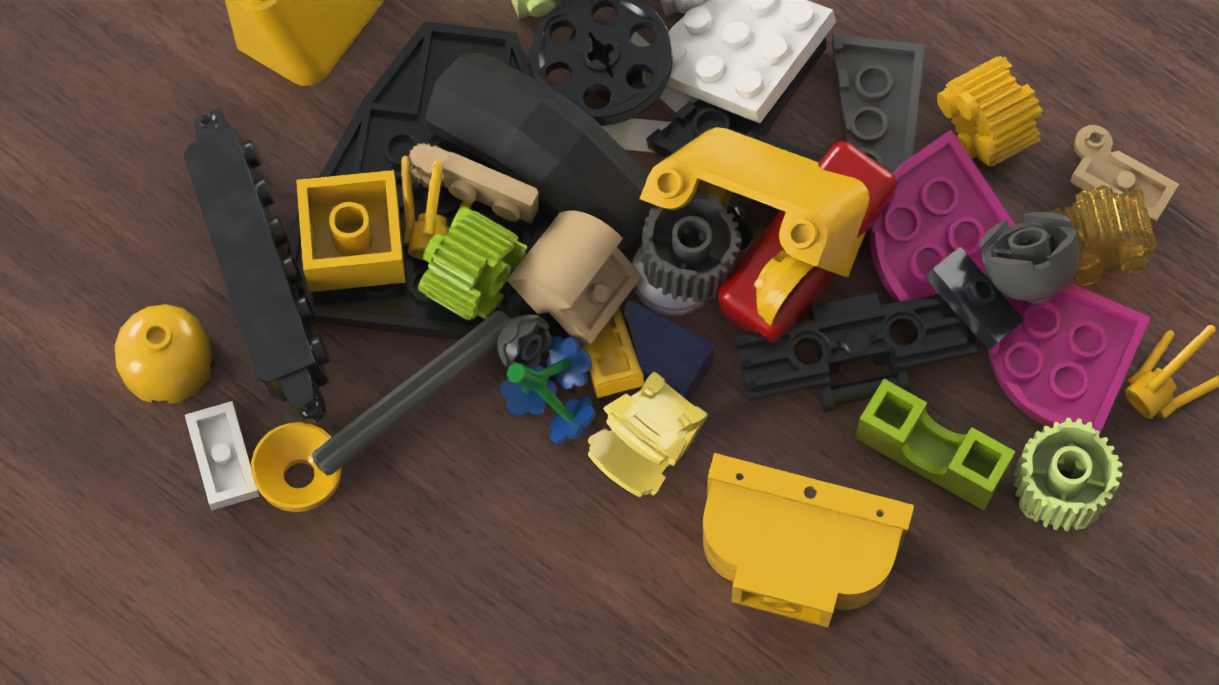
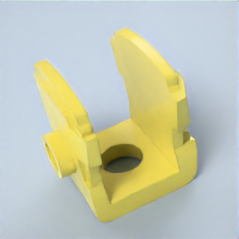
M655 371L647 378L639 392L632 396L625 394L603 408L608 414L606 422L612 430L608 431L604 428L588 439L590 444L588 456L611 480L638 497L648 495L649 493L654 496L658 492L666 478L662 473L666 467L670 465L675 466L677 460L688 450L708 417L704 410L690 403L664 382L665 379Z

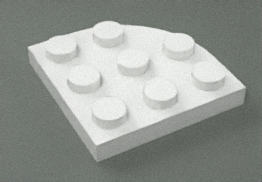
M710 0L698 7H694L687 11L684 17L668 32L672 47L673 66L667 86L761 123L836 23L834 11L808 0ZM644 71L646 78L650 80L654 79L652 74H650L647 71Z

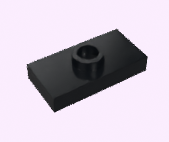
M961 247L938 263L924 276L988 350L1025 320Z

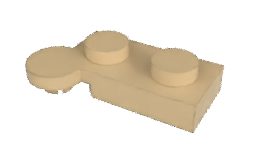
M1097 125L1083 127L1077 133L1074 141V150L1082 160L1074 171L1070 182L1147 226L1154 228L1174 196L1179 184L1120 151L1111 152L1113 146L1112 137L1103 127Z

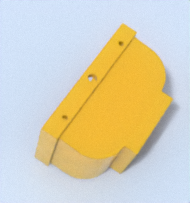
M714 453L708 474L707 502L703 515V548L712 568L722 577L733 582L731 602L828 628L834 609L852 610L863 607L872 602L881 593L893 567L897 551H900L907 534L914 505ZM742 475L743 479L737 480L736 476ZM807 488H812L816 491V496L809 499L804 495V491ZM878 511H881L883 513V516L878 517L876 513Z

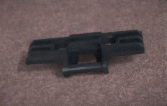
M875 292L811 305L808 312V320L796 322L776 342H770L767 338L753 331L733 335L749 401L816 388L823 413L834 411V406L872 398L883 379L910 393V383L906 369L958 359L978 353L973 332L940 294L880 305L878 294ZM896 324H907L915 330L917 339L910 345H899L891 339L889 330ZM802 343L814 344L819 361L812 365L802 364L794 355L795 348ZM872 357L875 366L888 365L891 371L890 375L830 387V376L837 374L839 365Z

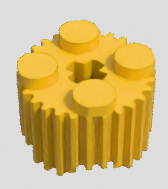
M1001 56L995 57L951 80L946 84L947 88L937 94V103L940 110L947 118H952L951 122L955 125L956 132L959 133L956 137L970 158L977 157L979 162L982 161L983 165H988V167L994 166L1041 141L1040 132L1035 127L1037 125L1035 120L1040 118L1041 112H1043L1038 104L1039 99L1035 97L1034 89H1031L1028 84L1021 87V85L1016 83V78L1012 77L1009 71L1012 65L1007 61L1006 57L1002 58Z

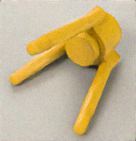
M403 156L401 158L405 218L403 245L409 246L408 253L411 256L424 260V251L430 240L436 234L447 235L450 229L446 226L447 219L437 215L443 165L440 161L433 163L426 213L420 214L418 221H415L411 165L409 157ZM462 201L458 211L463 206L471 209L473 203Z
M1207 326L1165 368H1156L1151 372L1175 336L1172 330H1168L1140 369L1126 381L1129 387L1125 389L1124 393L1134 409L1148 419H1152L1158 414L1165 420L1177 408L1219 387L1218 375L1173 398L1172 394L1177 390V386L1171 376L1216 332L1215 326Z

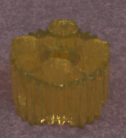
M1101 185L1099 188L1092 187L1090 190H1082L1079 194L1075 195L1076 203H1073L1071 207H1065V211H1060L1058 207L1049 211L1068 217L1071 220L1072 228L1076 227L1080 247V265L1074 277L1076 285H1089L1098 282L1106 272L1113 273L1114 270H1122L1125 274L1141 272L1151 265L1148 255L1154 253L1153 250H1156L1157 243L1141 188L1136 190L1130 189V194L1127 195V192L1122 194L1113 193L1112 186Z

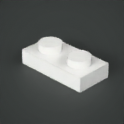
M230 401L185 414L211 510L260 497L251 474V464L233 402Z

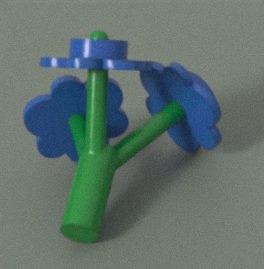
M556 336L551 338V346L548 348L550 353L546 361L548 367L544 368L538 365L531 369L522 364L514 363L508 368V380L501 383L499 390L503 397L508 398L506 407L509 413L514 416H523L528 411L535 416L541 415L545 410V403H548L559 414L550 423V428L552 429L550 439L555 444H560L567 438L575 439L583 435L594 419L596 410L592 407L593 402L589 397H584L579 401L571 399L565 404L556 397V385L547 378L555 375L558 384L565 389L575 385L583 386L588 382L586 372L592 367L590 355L579 346L578 341L574 337H568L564 340L562 337Z

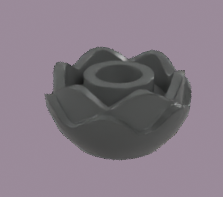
M524 314L510 319L504 325L497 340L498 354L504 366L509 368L514 363L522 364L531 369L538 366L541 353L547 350L552 342L548 331L550 327L543 318L534 314Z

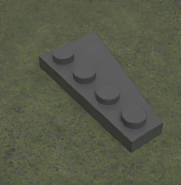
M832 34L831 43L846 142L851 143L893 173L898 166L913 156L925 44Z

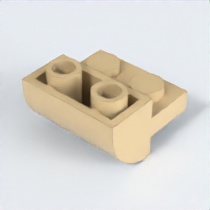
M564 211L558 214L507 281L537 314L549 312L564 330L578 341L579 346L590 345L641 279L642 275L617 248L623 238L614 229L589 214L579 211Z

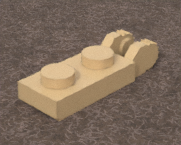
M418 143L417 146H413V149L410 150L411 177L418 184L423 183L424 187L429 188L433 163L440 161L443 165L440 187L448 188L453 196L468 203H473L476 200L492 207V210L498 216L508 221L517 222L520 219L532 224L538 212L537 188L453 152L450 153L436 146L431 147L430 144Z

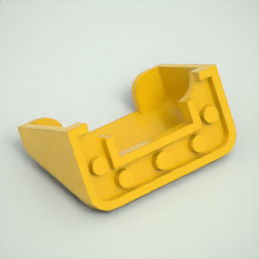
M225 0L238 50L293 83L301 86H313L322 82L328 76L385 0Z
M716 127L708 129L653 167L648 175L640 199L665 209L675 210L684 207L691 201L696 189H700V194L702 195L708 191L711 198L719 196V202L725 206L728 205L732 192L785 211L786 214L779 233L780 243L785 252L795 259L847 278L865 235L864 232L857 238L869 204L868 189L863 182L852 177L822 170L816 161L726 128Z

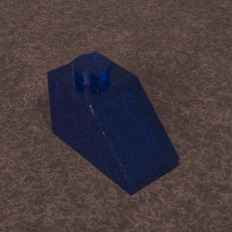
M629 299L624 307L625 325L643 373L644 383L655 371L665 379L664 382L690 402L713 363L715 345Z

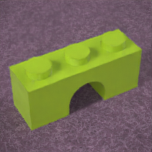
M883 379L859 419L855 439L984 511L1008 471L1016 451L971 427L968 434H958L942 427L927 414L926 401Z

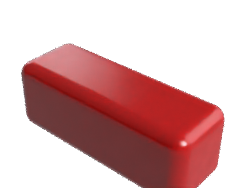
M840 141L828 150L818 163V166L828 172L855 178L863 182L868 189V208L857 235L858 238L865 232L862 240L863 243L869 236L872 226L894 200L897 185L896 178L890 171L851 143ZM783 210L778 213L747 252L732 274L721 285L718 292L719 309L724 318L743 332L753 331L767 338L770 342L779 341L789 327H792L796 322H801L809 312L811 305L818 301L838 275L814 266L788 295L778 310L771 326L758 314L756 287L754 284L765 265L778 255L781 250H784L779 238L781 224L786 214Z

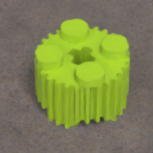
M463 206L454 217L448 234L445 236L436 234L425 249L423 259L429 262V269L422 276L418 290L466 320L474 319L477 315L487 319L500 306L504 295L499 292L508 279L510 269L515 270L525 257L527 246L517 241L518 237L516 234L480 213Z

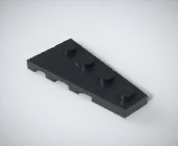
M826 37L761 123L698 99L695 103L689 101L676 112V119L662 131L658 128L646 138L648 148L667 158L708 129L716 127L726 128L756 140L759 136L764 137L826 50Z

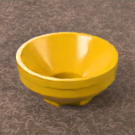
M781 250L778 255L765 265L754 286L756 287L758 314L765 319L766 323L770 326L773 324L774 318L783 302L814 265L795 259L784 250Z
M303 422L287 423L268 432L259 441L251 461V474L255 486L262 497L271 505L290 512L308 511L325 503L334 494L340 483L342 467L332 475H325L314 463L312 454L314 450L329 440L331 436L322 428ZM299 463L309 465L314 470V478L309 485L303 488H293L287 484L285 475L291 466Z

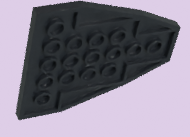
M423 22L364 97L318 178L394 170L403 245L405 218L401 158L403 156L409 157L413 146H417L418 143L430 144L431 147L436 146L450 153L453 152L507 175L430 131L425 122V115L435 82L459 55L485 52L533 78L516 32ZM412 177L415 221H418V216L426 213L429 188L424 187L423 183L418 184ZM441 186L437 215L445 217L447 219L446 226L450 228L462 200L453 196L448 188ZM476 200L471 206V210L480 213L516 234L518 237L517 241L527 246L525 250L526 255L555 219L539 201L538 212L532 224L520 219L517 222L508 221L498 216L492 210V207ZM299 212L292 224L287 256L291 254L299 268L302 282L295 285L299 296L303 294L307 296L314 311L316 322L459 340L486 320L479 315L474 319L466 320L420 292L418 285L424 273L429 269V262L411 256L408 253L409 246L403 245L406 283L309 292L303 271ZM510 269L509 276L513 273V269ZM506 281L499 292L504 295L500 306L495 309V312L503 311L510 319L524 314L538 315L548 323L550 327L548 331L551 338L556 336L562 337L564 340L568 338V333L549 312L537 314L512 285Z

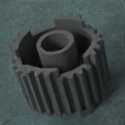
M696 189L691 201L682 208L671 210L656 206V209H650L649 217H646L645 226L643 227L641 262L644 263L643 270L648 283L655 289L663 288V295L671 293L674 300L680 296L683 302H686L688 298H692L693 302L705 303L716 298L721 285L736 268L741 246V232H738L739 225L738 222H734L733 213L727 214L728 208L722 206L719 202V196L711 198L710 192L707 191L702 195L700 194V189ZM687 244H695L698 247L689 248Z

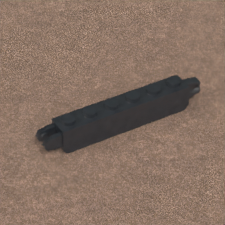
M218 108L194 119L197 141L189 144L183 156L256 376L260 382L265 384L273 398L283 402L287 401L290 407L296 410V414L301 421H304L305 424H317L327 411L320 386L329 383L324 364L330 362V357L320 335L318 334L313 337L309 324L316 322V317L305 294L299 296L295 285L302 282V277L291 254L285 256L282 245L289 242L287 233L278 215L272 217L268 207L275 204V199L265 177L258 178L255 168L262 165L259 153L251 139L243 141L235 127L229 125L224 114Z

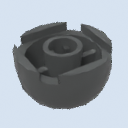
M1032 212L1022 215L1024 223L1009 227L1007 220L997 223L984 234L979 244L988 279L1003 295L1030 303H1043L1057 295L1073 281L1080 265V247L1076 227L1072 228L1071 220L1068 217L1052 212Z

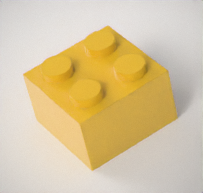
M394 170L296 180L303 271L309 292L406 283L399 201Z

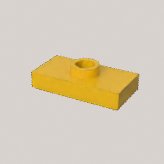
M619 307L590 345L580 346L590 355L592 360V367L588 372L597 398L644 385L643 373Z

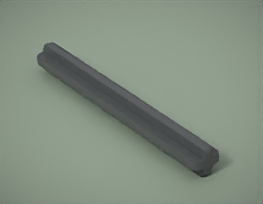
M496 311L314 450L312 456L316 466L325 475H332L497 347L500 331L510 318L503 311Z

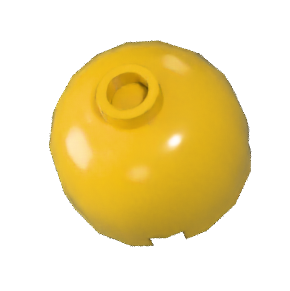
M168 304L148 306L131 315L120 328L115 342L116 368L127 389L142 401L153 403L152 400L159 402L168 401V404L179 403L196 394L209 379L212 370L213 345L200 320L184 308Z

